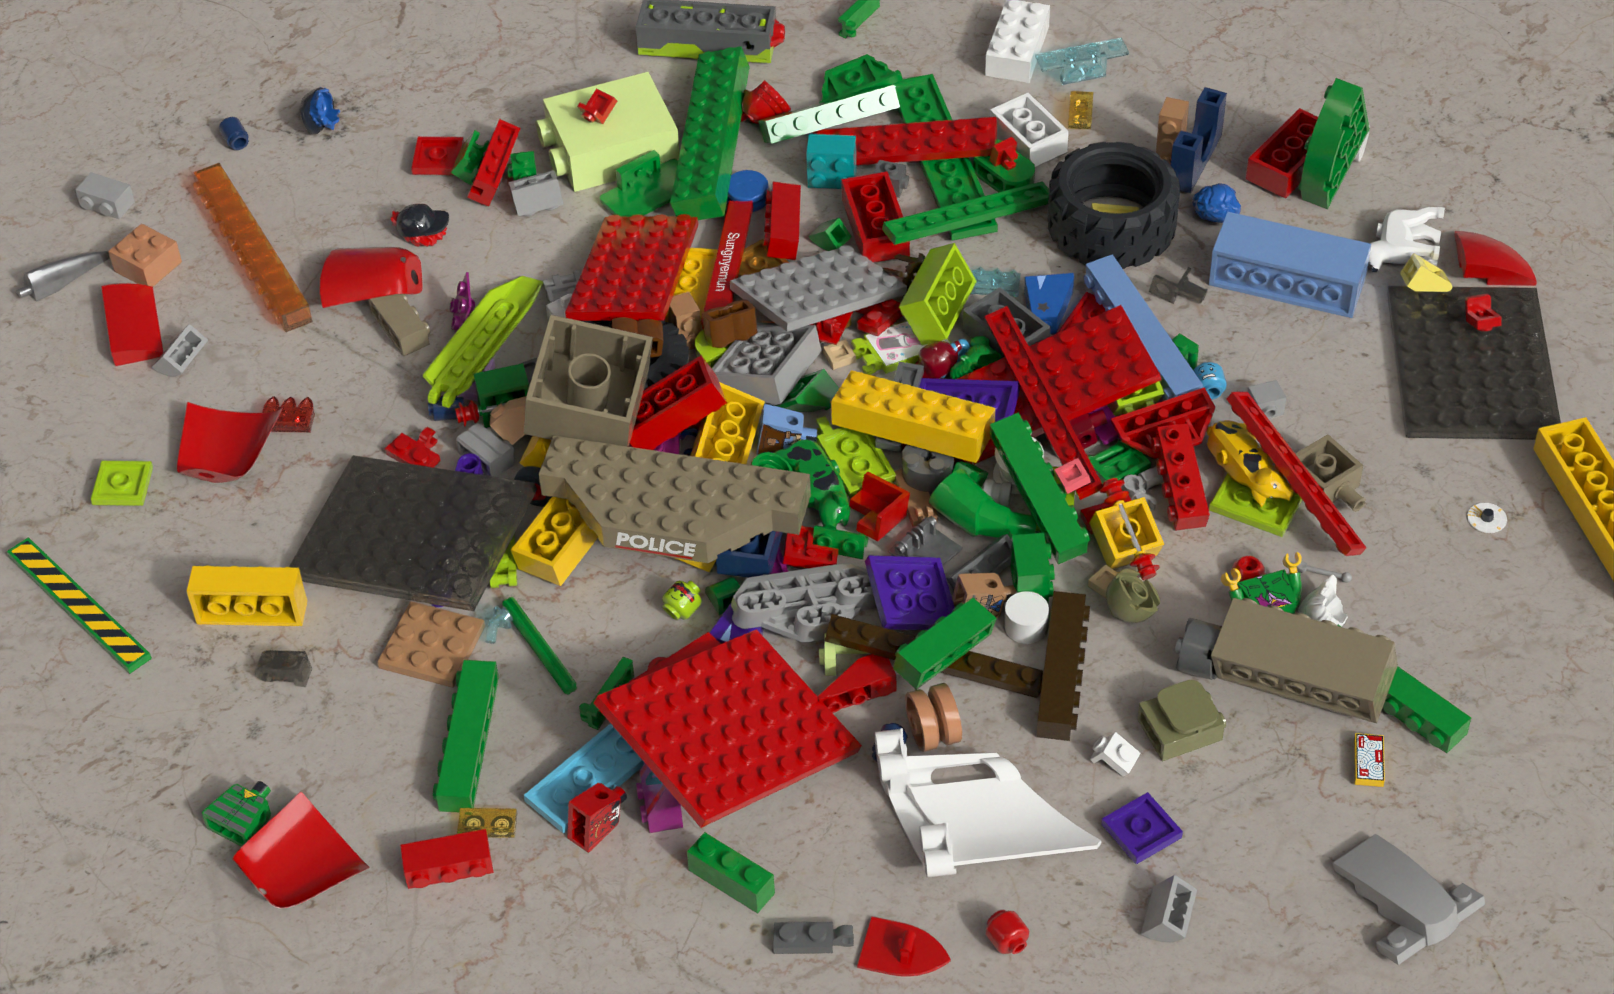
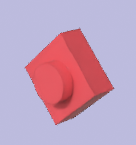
M1079 458L1054 469L1067 494L1091 482Z

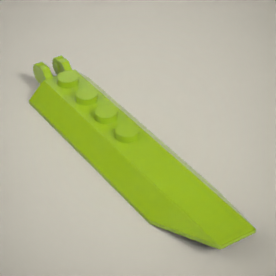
M520 276L488 291L423 374V377L432 386L428 394L429 403H437L441 393L446 392L442 398V406L450 408L455 401L456 395L458 396L470 388L474 383L473 374L483 371L532 307L543 286V281Z

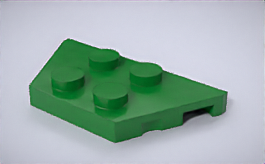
M868 54L825 71V83L822 86L823 97L819 103L886 84H894L903 80L902 74L899 70L894 72L888 69L887 64L875 60L874 57Z

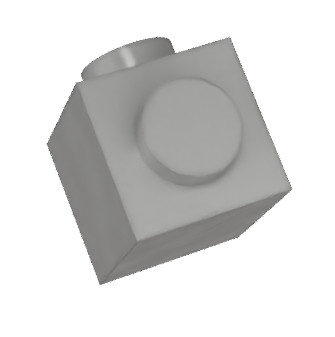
M1277 380L1248 387V393L1268 419L1284 415L1287 397Z

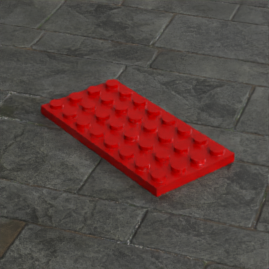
M663 214L656 216L633 215L631 217L610 215L605 217L565 311L566 318L577 321H612L615 318L626 317L636 321L643 319L664 321L699 225L698 217H690L688 214H682L677 217Z
M1122 305L1029 346L1068 421L1162 380L1158 369ZM1005 357L958 378L960 380L1017 381ZM1020 387L1014 414L1019 413L1023 421H1028L1032 430L1031 437L1034 438L1043 434L1044 431ZM991 438L977 463L995 456L996 447Z

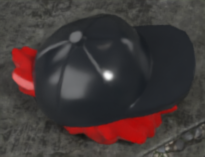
M411 204L400 212L392 211L393 217L390 219L392 225L397 227L398 233L404 237L406 242L410 241L417 247L420 245L428 247L429 245L433 246L437 243V240H442V236L446 235L445 231L449 223V213L441 210H432L427 204Z

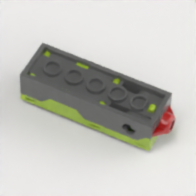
M643 0L636 24L638 55L697 59L699 54L707 51L713 52L728 47L742 46L748 62L771 63L774 48L785 40V26L776 20V6L682 0Z

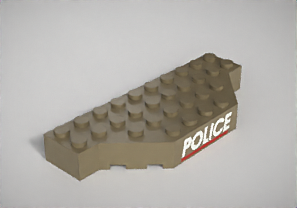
M554 435L539 472L542 495L568 499L572 506L574 505L578 509L580 516L588 527L593 529L598 535L599 541L604 547L710 563L716 560L718 554L728 549L733 551L749 543L750 538L760 533L765 535L771 531L799 535L811 496L810 474Z

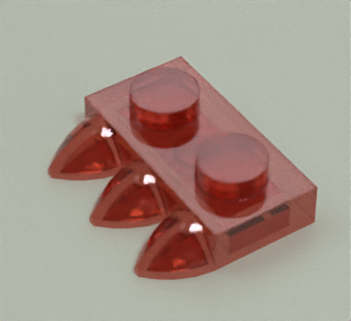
M275 396L267 400L262 413L274 412L283 408L271 432L311 433L315 412L313 402L309 397L303 399L298 407L293 397L287 398L281 407Z

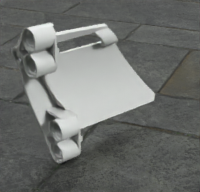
M903 729L878 731L874 734L881 785L891 801L911 846L924 866L927 878L956 874L954 866L1098 849L1101 844L1100 839L1075 825L1045 802L1021 779L1016 767L997 753L907 756V746L903 742ZM973 764H986L996 775V778L934 784L931 781V773L935 769Z

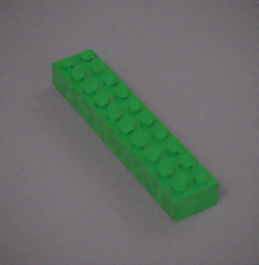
M742 46L728 47L713 52L707 51L698 55L670 201L676 217L688 214L690 217H698L699 221L722 217L725 214L743 110L744 89L747 86L750 69Z

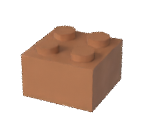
M142 223L108 251L114 272L137 284L155 286L182 262L175 240Z

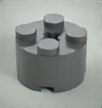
M907 445L903 450V479L910 487L919 491L929 492L930 496L938 485L954 470V457L911 445Z
M1189 618L1186 623L1184 638L1179 637L1176 643L1175 653L1180 654L1176 670L1201 678L1215 680L1217 675L1211 654L1222 626Z

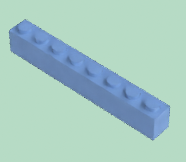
M1113 254L1087 263L1086 275H1084L1087 288L1093 290L1096 301L1099 305H1103L1105 311L1122 305L1160 373L1162 379L1160 384L1165 393L1162 396L1163 400L1165 401L1203 388V384Z

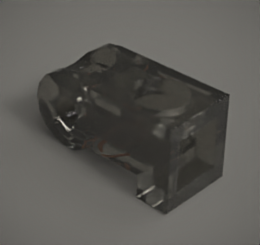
M266 650L260 655L255 675L265 682L278 680L294 682L295 686L306 687L312 666L306 651Z

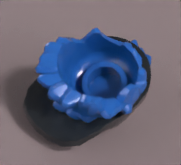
M316 88L302 98L300 105L301 118L307 131L311 135H316L324 127L334 130L335 124L340 120L337 117L340 110L334 108V101L329 89Z

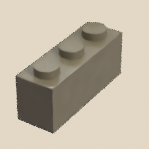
M405 294L368 299L371 314L403 356L430 345L428 338L430 328L425 320H420L416 308L408 304Z

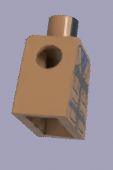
M996 573L958 574L952 600L954 607H956L961 602L965 604L971 598H975L991 614L998 618L1003 604L1012 595L1016 594V590L1013 585L1003 586Z

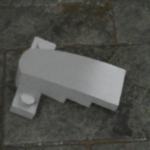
M1377 834L1333 862L1334 872L1354 883L1356 893L1377 904L1379 914L1401 925L1376 942L1378 952L1397 965L1425 946H1430L1447 938L1455 931L1459 922L1485 905L1484 895L1464 883L1447 893L1419 864Z

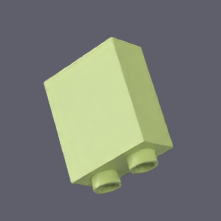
M649 72L543 99L545 118L535 122L542 147L551 145L554 147L549 150V157L556 177L567 175L574 192L617 181V168L652 150H655L660 155V164L670 159H679L678 129ZM596 88L615 97L618 101L604 124L597 121L593 123L587 121L581 116L582 112L577 107L579 102L586 105Z

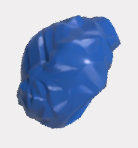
M1218 183L1212 186H1205L1198 193L1194 194L1192 199L1196 215L1212 222L1223 223L1227 212L1240 214L1241 205L1236 198V191L1227 184Z

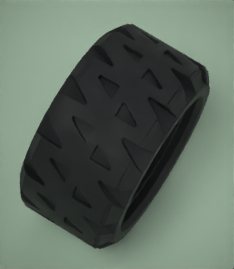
M1099 142L1089 144L1088 147L1082 149L1077 148L1065 156L1064 162L1059 161L1051 174L1047 216L1048 230L1053 241H1058V247L1070 258L1073 256L1079 259V262L1083 264L1112 254L1122 269L1128 266L1137 267L1148 263L1154 256H1160L1170 246L1171 240L1175 237L1180 198L1179 179L1176 177V172L1166 160L1160 159L1157 153L1145 147L1135 146L1132 143ZM1099 197H1120L1135 201L1144 208L1134 212L1115 214L1091 209L1083 203Z

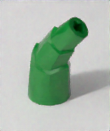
M964 469L956 470L946 477L934 490L929 499V504L972 537L982 535L998 538L1001 535L1008 534L1011 539L1012 535L1033 534L1036 532V522L1032 515L1016 513L1010 508L996 503Z

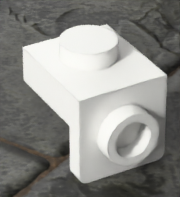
M1114 732L1108 737L1102 736L1096 741L1092 748L1094 753L1090 760L1096 763L1102 759L1124 777L1129 774L1141 753Z

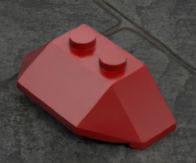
M1204 387L1111 418V423L1122 442L1153 459H1157V452H1153L1151 439L1155 437L1157 427L1188 423L1193 446L1202 444L1216 407Z

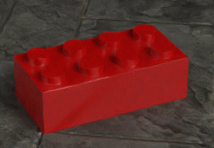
M1299 108L1248 158L1246 180L1286 199L1299 186L1302 179L1307 154L1305 144L1309 136H1312L1318 116Z
M888 171L841 179L842 202L859 253L872 262L891 260L899 254L910 256V241L894 245L882 230L884 222L903 217Z
M702 355L643 391L630 440L632 447L654 450L658 445L674 438L684 429L697 424L702 418L718 411L723 405L727 404L717 375Z

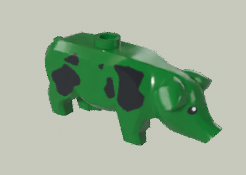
M800 440L787 449L774 452L788 461L793 472L810 474L811 496L807 508L819 510L823 527L837 529L836 526L839 522L846 526L850 517V507L836 461L834 459L829 460L818 443L812 440Z

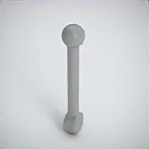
M1301 561L1297 566V571L1300 573L1310 571L1327 576L1334 575L1345 583L1352 580V575L1348 572L1341 574L1311 567L1304 561Z

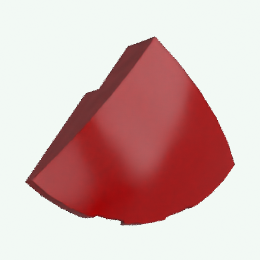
M1455 231L1454 236L1459 268H1462L1464 278H1486L1487 285L1536 286L1537 281L1532 268L1513 248L1486 235L1467 231Z

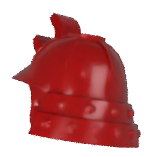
M764 80L752 91L744 89L743 110L740 122L748 119L752 123L759 124V120L791 111V108L785 99Z

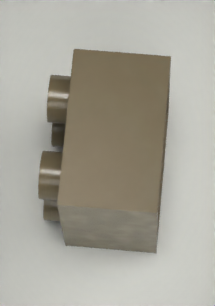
M550 315L526 397L524 434L552 440L554 435L629 447L649 371L653 337Z

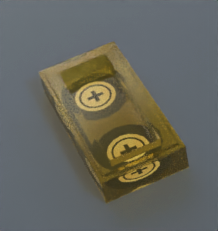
M460 808L457 834L486 829L488 838H515L517 809Z

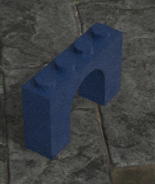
M1204 87L1196 104L1193 132L1180 131L1172 146L1171 167L1179 179L1180 191L1191 194L1222 136L1227 97L1225 92Z

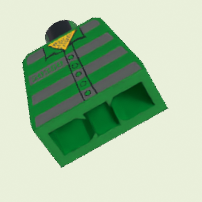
M257 781L251 790L239 784L232 785L202 811L206 828L242 847L267 824L271 817L268 801L265 799L271 792L270 788L262 781Z

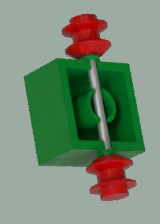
M523 363L474 373L478 408L472 400H470L469 406H463L459 402L460 408H455L458 423L463 422L464 427H466L467 421H473L476 424L480 419V414L484 427L492 428L490 426V414L495 407L500 404L505 405L510 400L527 396L529 382Z

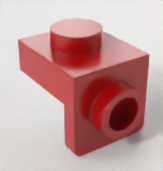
M596 88L587 104L579 102L577 107L582 112L581 116L591 123L597 121L604 124L618 101L615 97Z
M1489 294L1466 297V321L1479 331H1490L1492 327L1501 326V316L1491 309V296Z

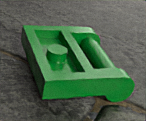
M1121 439L1117 441V444L1093 456L1088 455L1102 484L1112 478L1124 480L1127 475L1138 476L1139 473L1151 468V462L1142 452L1125 444ZM1112 458L1111 460L1100 465V463Z

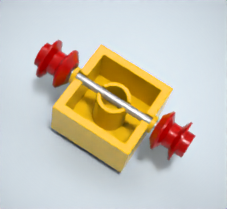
M1117 478L1109 479L1103 483L1100 493H1106L1108 497L1104 500V503L1113 506L1096 511L1090 521L1106 565L1115 569L1130 564L1131 567H1137V572L1140 573L1137 576L1142 580L1153 578L1157 575L1156 571L1160 566L1153 565L1152 560L1158 555L1164 546V542L1146 499L1142 497L1124 503L1129 495L1128 491H1122L1121 487L1125 484L1124 480H1118Z

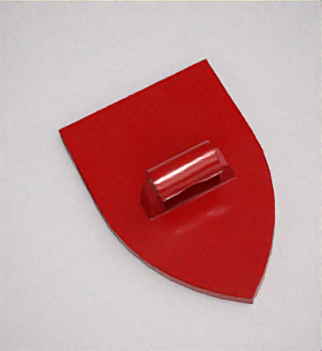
M872 916L857 968L893 976L911 977L933 972L951 962V959L944 947L926 931L906 923Z

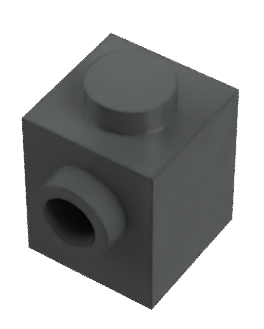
M879 160L873 174L888 171L896 197L900 198L903 189H907L909 184V175H906V165Z

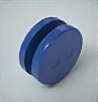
M742 170L733 173L730 179L727 204H729V201H753V212L762 209L766 205V193L769 190L767 178L753 170Z

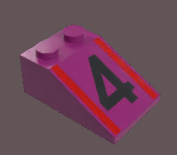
M644 763L640 769L641 782L636 783L638 800L644 799L645 804L640 806L642 823L648 822L649 833L683 828L681 804Z

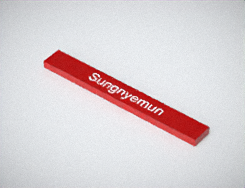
M729 201L703 313L713 308L725 307L733 302L734 292L730 290V280L737 279L753 212V201ZM702 317V320H701L702 329H704V326H703V317Z

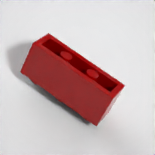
M486 829L400 845L408 889L424 888L428 885L443 882L451 883L459 879L482 877L486 874L494 873Z

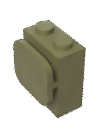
M1186 680L1163 688L1159 691L1156 698L1139 703L1137 720L1162 762L1223 740L1226 720L1223 714L1218 712L1210 693L1198 681Z

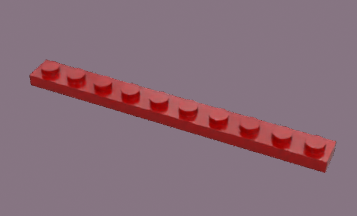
M1008 306L984 316L1061 465L1079 458L1089 475L1091 482L1076 489L1077 496L1082 500L1099 492L1103 487L1102 482Z

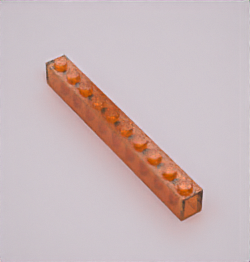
M217 163L193 172L196 182L192 184L197 196L201 195L205 209H210L209 212L215 224L219 223L218 227L222 237H227L230 250L232 252L236 251V258L240 266H245L244 269L250 281L254 280L255 290L258 295H263L265 307L267 310L272 309V316L276 325L281 324L284 331L289 332L313 322L309 304L221 164Z

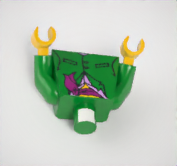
M1288 553L1283 557V565L1289 569V573H1286L1285 569L1239 582L1241 574L1239 570L1233 568L1230 571L1233 581L1229 579L1227 572H1225L1221 576V582L1230 588L1228 593L1231 601L1233 598L1240 600L1248 598L1255 601L1258 605L1266 607L1273 605L1281 608L1284 612L1295 614V609L1300 606L1302 595L1300 572H1297V566L1301 563L1302 559L1300 553H1295V564L1289 562Z

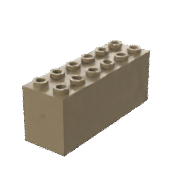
M1233 598L1211 654L1216 675L1219 679L1376 724L1398 666L1395 642L1384 635H1368L1358 628L1349 627L1346 629L1337 626L1329 620L1317 621L1310 619L1309 616L1303 613L1291 614L1284 612L1277 606L1270 605L1266 607L1258 605L1255 601L1248 598H1243L1242 600Z

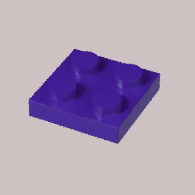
M1148 792L1103 817L1101 823L1136 865L1178 841L1183 836V831Z

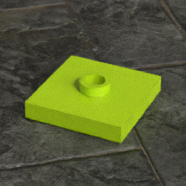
M101 461L91 496L92 505L143 506L153 470L152 461Z

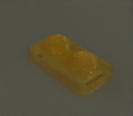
M1071 91L1068 128L1091 129L1094 92Z

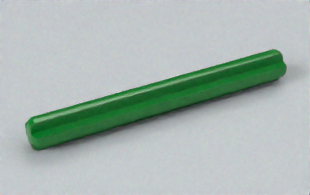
M509 597L503 600V610L564 694L569 695L577 690L576 681L516 599Z

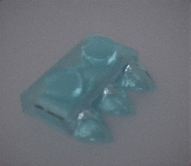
M980 266L976 270H972V274L977 282L970 294L988 295L1001 287L1012 297H1019L1021 273H1018L1015 269L1009 272H1002L999 268H995L993 271H985Z

